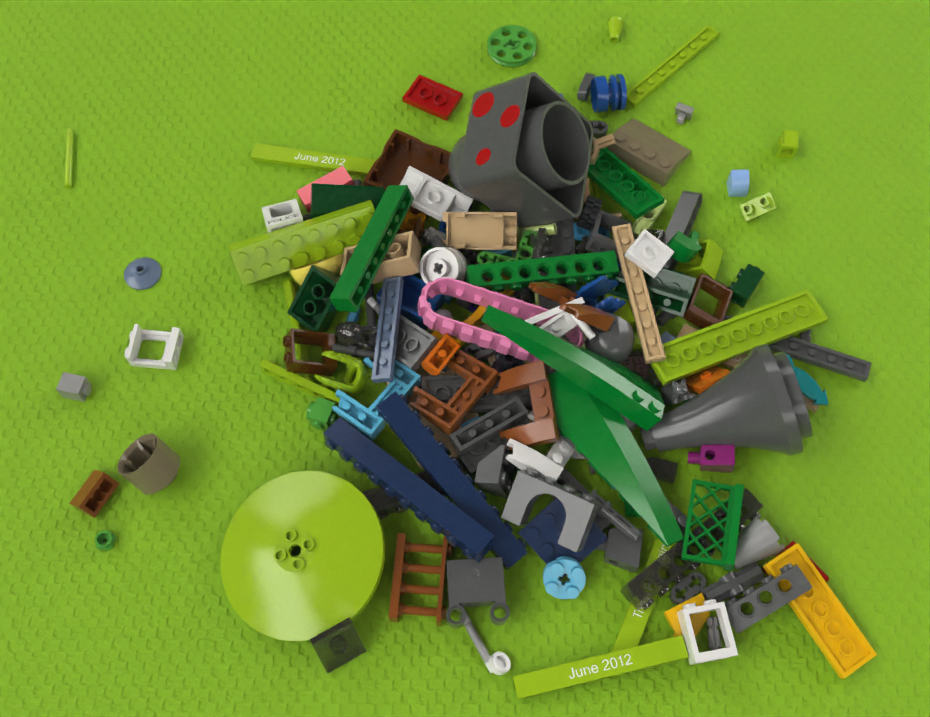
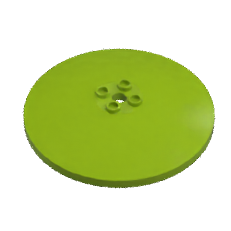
M298 471L279 476L254 491L239 507L224 537L221 551V576L226 595L232 607L250 627L268 637L282 641H312L339 631L363 611L380 582L385 561V538L382 524L367 497L351 483L333 474L321 471ZM300 546L301 553L297 557H293V548Z

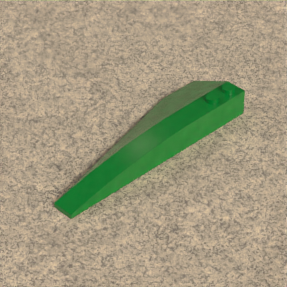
M490 305L486 307L481 321L644 430L648 431L662 419L665 404L659 389L629 368Z
M558 371L549 375L557 426L564 438L570 439L576 446L577 452L579 454L582 453L589 460L590 466L603 480L620 493L618 496L635 509L633 512L648 523L647 527L666 547L683 540V534L666 497L620 413Z

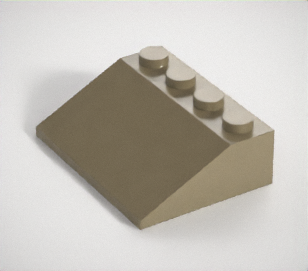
M635 118L618 128L613 134L615 144L606 147L630 168L663 187L691 154L689 149Z

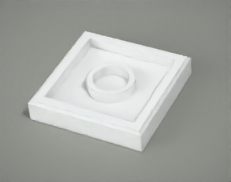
M644 229L624 256L655 278L675 251Z

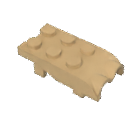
M443 212V221H446V240H443V243L446 247L473 250H516L517 212Z

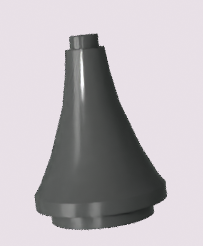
M766 343L753 347L750 353L736 367L698 396L663 414L662 419L648 431L640 428L646 450L658 448L659 452L700 447L701 445H735V447L768 450L792 456L802 453V439L812 436V427L807 407L791 363L783 351L773 354Z

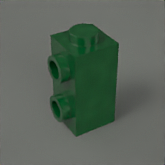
M748 264L745 270L741 268L736 276L737 282L733 281L729 286V289L734 291L730 301L744 308L765 272L751 264Z

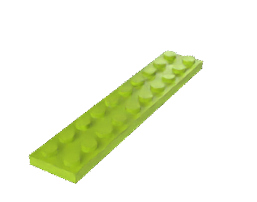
M807 289L662 344L666 356L665 361L650 364L664 386L747 354L755 346L765 343L770 345L822 325L828 321V317Z

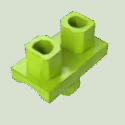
M771 192L740 205L746 222L777 209Z

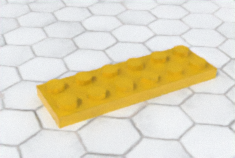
M796 543L764 564L763 568L768 575L772 574L775 577L781 573L779 569L786 564L791 563L793 566L797 563L813 588L788 604L840 679H845L877 654L799 543ZM782 579L779 581L778 587L783 591H787L790 589L791 583L786 579Z

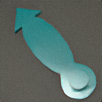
M787 355L802 394L810 400H814L813 405H828L826 390L822 391L817 382L805 371L794 367L792 358Z

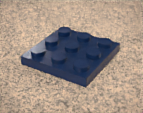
M557 497L518 531L546 564L551 563L560 556L572 557L580 563L608 538L593 522L583 550L576 553L557 544L566 521L565 508ZM564 574L563 577L559 576V579L564 578L567 574Z

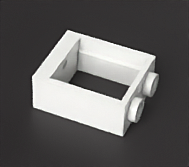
M716 599L704 601V605L697 607L695 603L683 605V609L677 612L690 665L738 655L724 602L717 603ZM716 610L726 648L699 653L689 615Z

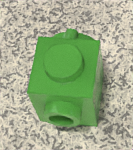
M317 397L315 402L312 401L310 403L306 419L310 421L313 428L327 430L337 420V414L332 409V406H336V402Z

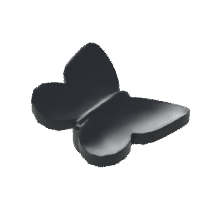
M495 352L496 360L491 368L498 372H504L524 365L525 361L508 354Z

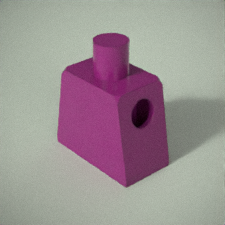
M701 445L700 452H688V464H700V471L732 473L735 466V445Z

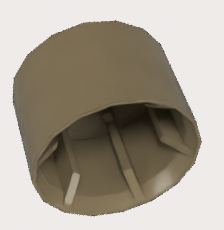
M151 433L139 437L130 444L119 459L117 469L118 473L145 495H149L167 488L175 480L181 460L174 450L157 435Z

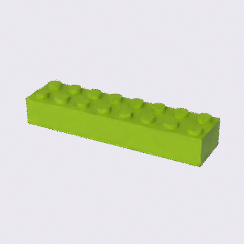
M368 200L229 245L230 254L242 285L344 253V248L357 245L375 212L372 201Z

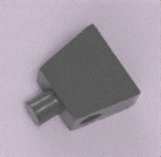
M610 528L607 532L608 538L595 550L604 551L603 562L636 573L640 562L643 529H639L642 531L641 535L635 542H632L619 529Z

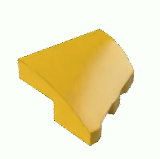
M702 593L663 613L674 631V637L682 635L677 612L682 610V606L695 603L696 607L704 605L703 602L706 600ZM710 611L689 615L695 637L710 616Z

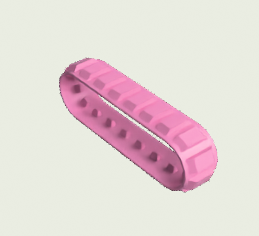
M437 278L433 282H428L422 288L417 304L418 315L423 318V323L431 330L440 332L443 335L447 333L450 336L459 338L458 340L471 342L486 349L490 348L496 350V352L508 354L523 361L535 362L540 360L503 335L433 312L431 303L427 302V300L432 299L435 295H449L483 307L490 305L523 320L546 312L548 309L452 278ZM556 315L539 321L536 324L543 325ZM578 325L565 334L570 342L580 347L585 342L583 331L580 330Z

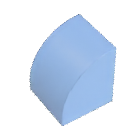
M731 170L726 182L729 197L747 196L749 170Z

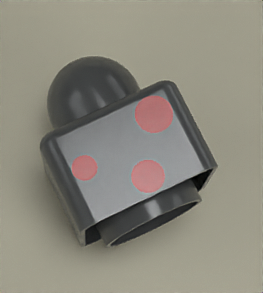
M535 72L479 90L472 99L466 133L454 145L449 156L448 170L450 179L459 192L472 198L473 201L484 203L495 212H517V227L539 226L577 218L582 212L587 173L590 165L593 141L592 125L585 116Z

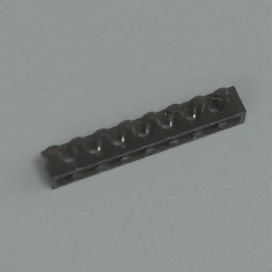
M747 488L743 490L741 507L743 517H740L738 534L746 527L744 523L748 520L751 522L754 517L761 515L759 511L763 507ZM722 508L714 513L719 522L726 518L727 515ZM709 517L702 524L708 530L716 523ZM700 526L691 531L695 538L704 532ZM719 527L710 532L716 541L724 537V533ZM705 536L698 540L704 549L713 545V542L707 540ZM684 539L639 573L620 591L637 611L642 607L644 610L648 609L654 603L653 598L656 595L662 597L670 590L668 586L671 583L675 582L678 584L686 577L684 573L688 569L692 572L701 565L698 562L681 559ZM695 543L690 545L697 548L698 554L701 553L700 549L697 547ZM690 546L687 547L686 554L694 556L698 555L690 550ZM713 548L707 553L711 557L716 550ZM674 559H680L683 562V566H678ZM659 571H665L668 579L661 578ZM643 584H650L653 591L647 592L643 588Z

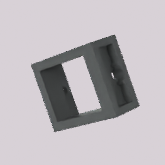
M600 210L589 232L585 249L594 253L615 251L617 262L619 263L614 240L598 234V229L601 227L612 232L613 226L630 223L632 227V222Z

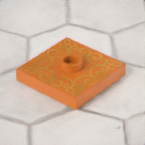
M713 366L695 373L685 379L688 390L700 394L727 375L730 370Z

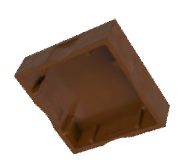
M395 129L385 144L381 156L374 162L363 180V186L385 187L386 191L390 185H400L409 166L447 185L450 181L448 162L451 152L426 144L414 136ZM410 206L411 213L417 215L420 212L423 213L422 211Z

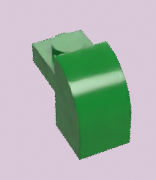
M678 230L667 243V246L675 251L671 257L682 263L690 262L702 249L697 241L700 234L693 230L687 237Z

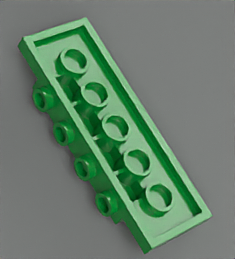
M606 147L599 149L598 158L595 164L589 165L587 176L635 219L640 218L664 203L665 198L652 188L648 182L644 181L638 173L629 168L625 162H622Z

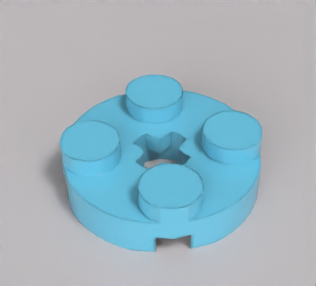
M560 556L551 563L549 562L544 568L543 583L546 592L555 598L575 599L585 586V572L580 563L572 557ZM564 574H567L568 581L562 582L561 579H558L559 576L563 577Z

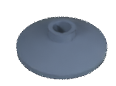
M147 257L132 261L124 272L126 283L136 290H145L153 287L161 277V267L158 262Z

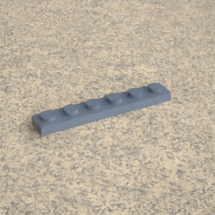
M401 276L383 279L371 378L374 383L393 381L404 284Z

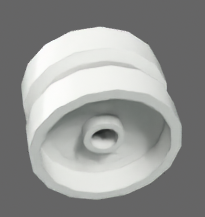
M435 247L423 255L419 271L426 284L433 282L437 278H452L463 281L466 276L467 263L459 250L452 247Z

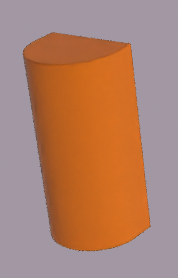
M445 333L422 361L421 366L429 374L437 376L461 345L449 334Z

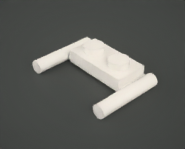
M565 311L539 327L561 338L578 325L589 340L596 336L587 323L576 319L575 316Z

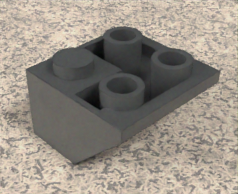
M505 445L499 446L478 463L475 483L480 490L508 499L514 483L513 474L516 473L517 467L506 459L507 455L511 453Z

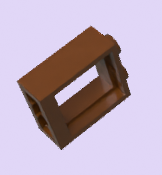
M703 273L700 274L696 279L692 295L682 318L701 329L722 322L734 291L713 280L710 276ZM699 288L719 299L713 316L693 305Z
M291 328L288 334L284 336V363L288 372L331 377L338 368L337 360L323 355V363L296 360L295 343L319 346L322 352L332 351L333 344H336L335 334Z

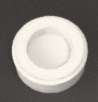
M495 652L488 659V666L494 674L501 676L509 671L511 662L505 653Z

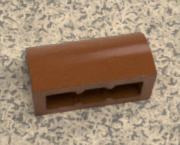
M94 470L69 504L95 518L120 483L106 473Z

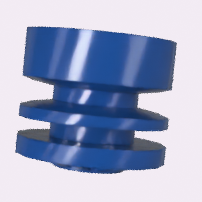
M617 74L616 77L610 75L608 83L605 76L592 77L590 92L593 111L595 113L607 112L608 106H610L611 111H616V109L619 111L624 110L627 100V88L623 74Z

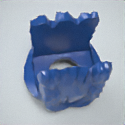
M599 276L596 280L587 283L575 292L577 294L576 299L582 297L585 302L583 303L584 305L598 308L610 314H613L626 304L625 300L614 299L613 296L607 297L600 303L598 302L597 297L619 284L618 281L607 279L606 276Z

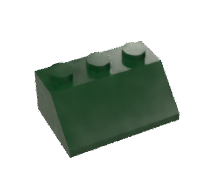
M312 265L287 313L310 331L327 332L338 312L329 298L341 276Z

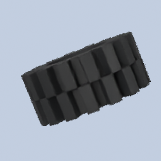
M588 195L576 225L591 231L603 200Z

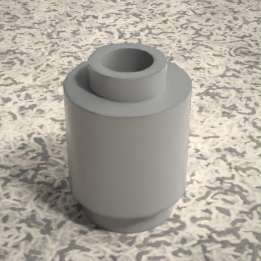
M428 227L423 230L421 239H423L422 242L431 246L428 241L430 239L434 240L433 236L438 235L443 242V240H446V233L433 227Z

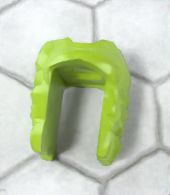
M333 350L322 352L323 356L347 363V372L342 382L317 374L314 377L329 387L351 394H359L364 387L366 377L369 375V370L364 362L359 358L336 353Z

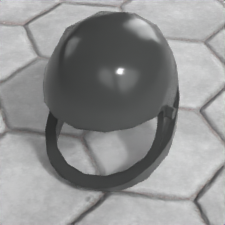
M608 313L615 318L608 332L587 323L596 334L592 340H589L588 337L586 338L584 343L587 350L618 364L628 358L633 349L634 331L626 320Z

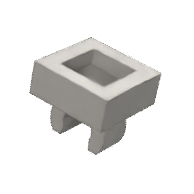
M678 102L675 108V115H678L676 123L683 125L685 118L691 120L694 108Z

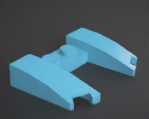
M369 357L363 360L364 364L373 370V362L370 361ZM395 359L393 381L389 382L390 384L369 408H366L338 389L336 397L340 398L338 407L332 406V409L355 429L374 441L385 427V420L376 411V406L395 391L398 395L403 394L405 398L407 396L410 397L413 394L414 387H419L421 384V375Z

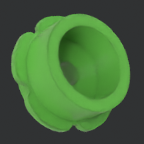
M108 530L99 532L95 537L96 547L99 550L111 549L116 541V536Z

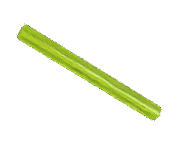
M288 279L283 282V289L289 310L296 292L294 282ZM289 315L291 328L303 330V325ZM295 343L298 360L310 361L307 345ZM301 373V376L312 378L313 374Z

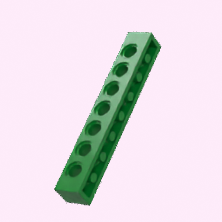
M615 251L467 265L465 275L468 284L500 293L507 289L518 291L534 282L574 285L583 281L590 283L599 276H606L607 279L613 280L618 274L619 268ZM593 266H598L600 271L596 270ZM575 268H580L582 270V273L576 271ZM557 269H561L564 274H559ZM538 271H543L546 276H541ZM520 273H525L528 278L521 277ZM501 275H507L510 280H504ZM483 277L490 278L491 282H485Z

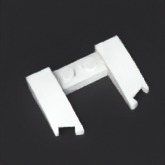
M530 411L527 417L535 422L533 411ZM559 436L560 441L555 442L547 455L544 456L536 450L510 438L507 446L513 448V454H508L506 459L520 470L531 468L538 471V475L541 477L549 476L557 480L575 449Z

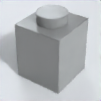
M63 372L56 390L64 398L85 402L86 397L91 393V383L84 376Z

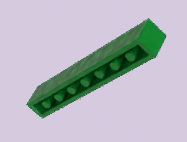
M390 185L383 194L329 298L337 311H358L414 200L407 185Z

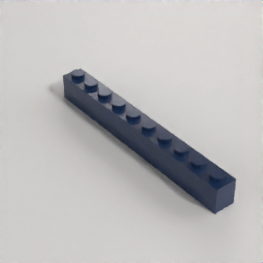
M395 391L376 406V411L450 502L495 535V545L490 551L495 557H502L503 567L506 570L528 553L525 550L527 548L526 544L521 538L516 539L512 534L514 530L506 521L503 523L498 517L500 513L495 506H489L485 501L487 499L486 495L480 489H475L472 485L474 483L472 478L467 473L463 474L459 469V462L454 457L450 458L446 453L448 451L441 441L437 442L433 437L435 434L428 425L424 426L420 420L422 418L416 410L412 411L407 406L409 402L404 395H398Z
M341 417L323 433L325 445L330 450H336L345 462L350 461L354 464V468L359 473L368 475L369 480L377 486L379 484L382 486L388 496L396 497L405 509L408 510L410 508L415 512V516L420 521L429 523L435 533L443 534L453 547L458 546L462 549L463 554L468 559H474L479 563L495 545V535Z

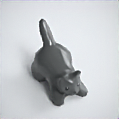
M685 379L673 381L661 388L662 399L665 405L679 403L696 397L695 394L688 390Z

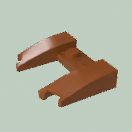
M534 282L528 286L535 293L561 304L559 309L572 314L578 320L608 332L615 319L603 310L592 306L567 304L575 300L577 294L564 286L549 282Z
M460 349L456 351L458 356L450 359L446 366L465 379L466 382L449 402L445 404L417 386L413 390V393L418 395L416 403L410 402V406L449 436L463 424L464 416L484 392L488 394L499 380L498 371Z
M539 360L499 373L498 377L501 378L498 388H494L493 394L499 395L529 388L535 422L499 432L502 439L506 437L508 441L511 438L528 447L560 441L547 364Z

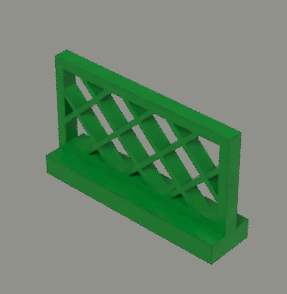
M696 479L692 480L682 560L724 567V570L733 571L744 485L735 484V486ZM696 486L705 487L709 493L700 498L695 492ZM720 490L729 491V498L723 502L715 494ZM712 496L718 505L710 510L703 501ZM701 504L706 513L698 518L693 512V508ZM722 508L727 515L726 518L719 522L713 512ZM709 515L716 524L707 530L701 520ZM698 523L704 532L695 538L690 532V527ZM717 527L724 533V537L718 541L710 534ZM705 535L713 542V545L707 549H704L698 542ZM693 543L701 551L696 556L686 554L687 547ZM717 547L721 553V560L712 559L707 552Z

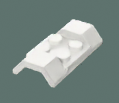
M411 166L408 167L400 185H407L414 197L411 204L412 207L439 221L443 220V212H468L473 202L472 198Z

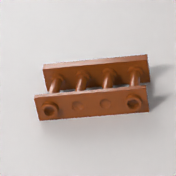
M398 533L389 608L390 622H398L399 616H403V614L436 617L437 626H441V619H446V607L443 606L446 560L447 556L451 557L452 545L448 544L446 537L443 538V545L410 543V541H407L406 534ZM410 551L442 554L441 566L410 564L408 561H405V554ZM407 572L440 574L439 587L406 584V582H403V574H407ZM405 593L438 595L437 608L405 606L404 603H400L401 595H405Z

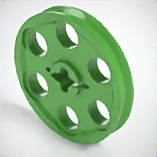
M517 25L502 26L490 34L487 46L488 54L500 65L507 67L521 66L528 63L534 57L536 39L524 27ZM503 33H509L510 35H509V36H504V35H502V34H503ZM519 35H525L526 37H525V38H519L518 36H519ZM493 42H499L500 44H499V45H493L492 43H493ZM530 46L532 49L526 50L524 47ZM503 53L506 56L499 57L498 54ZM517 55H518V56H521L522 58H521V59H515L514 56H517Z

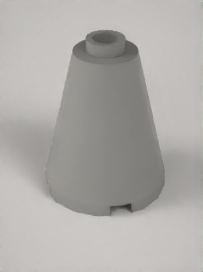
M760 515L754 517L738 535L734 565L736 570L785 550L783 544L779 546L777 541L780 538L765 519L760 521Z

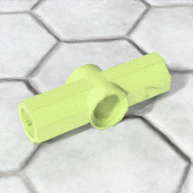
M664 199L662 205L636 219L631 227L634 240L638 238L644 229L648 231L653 227L667 200Z

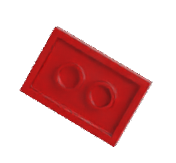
M418 75L402 98L404 103L447 121L462 100L463 93Z

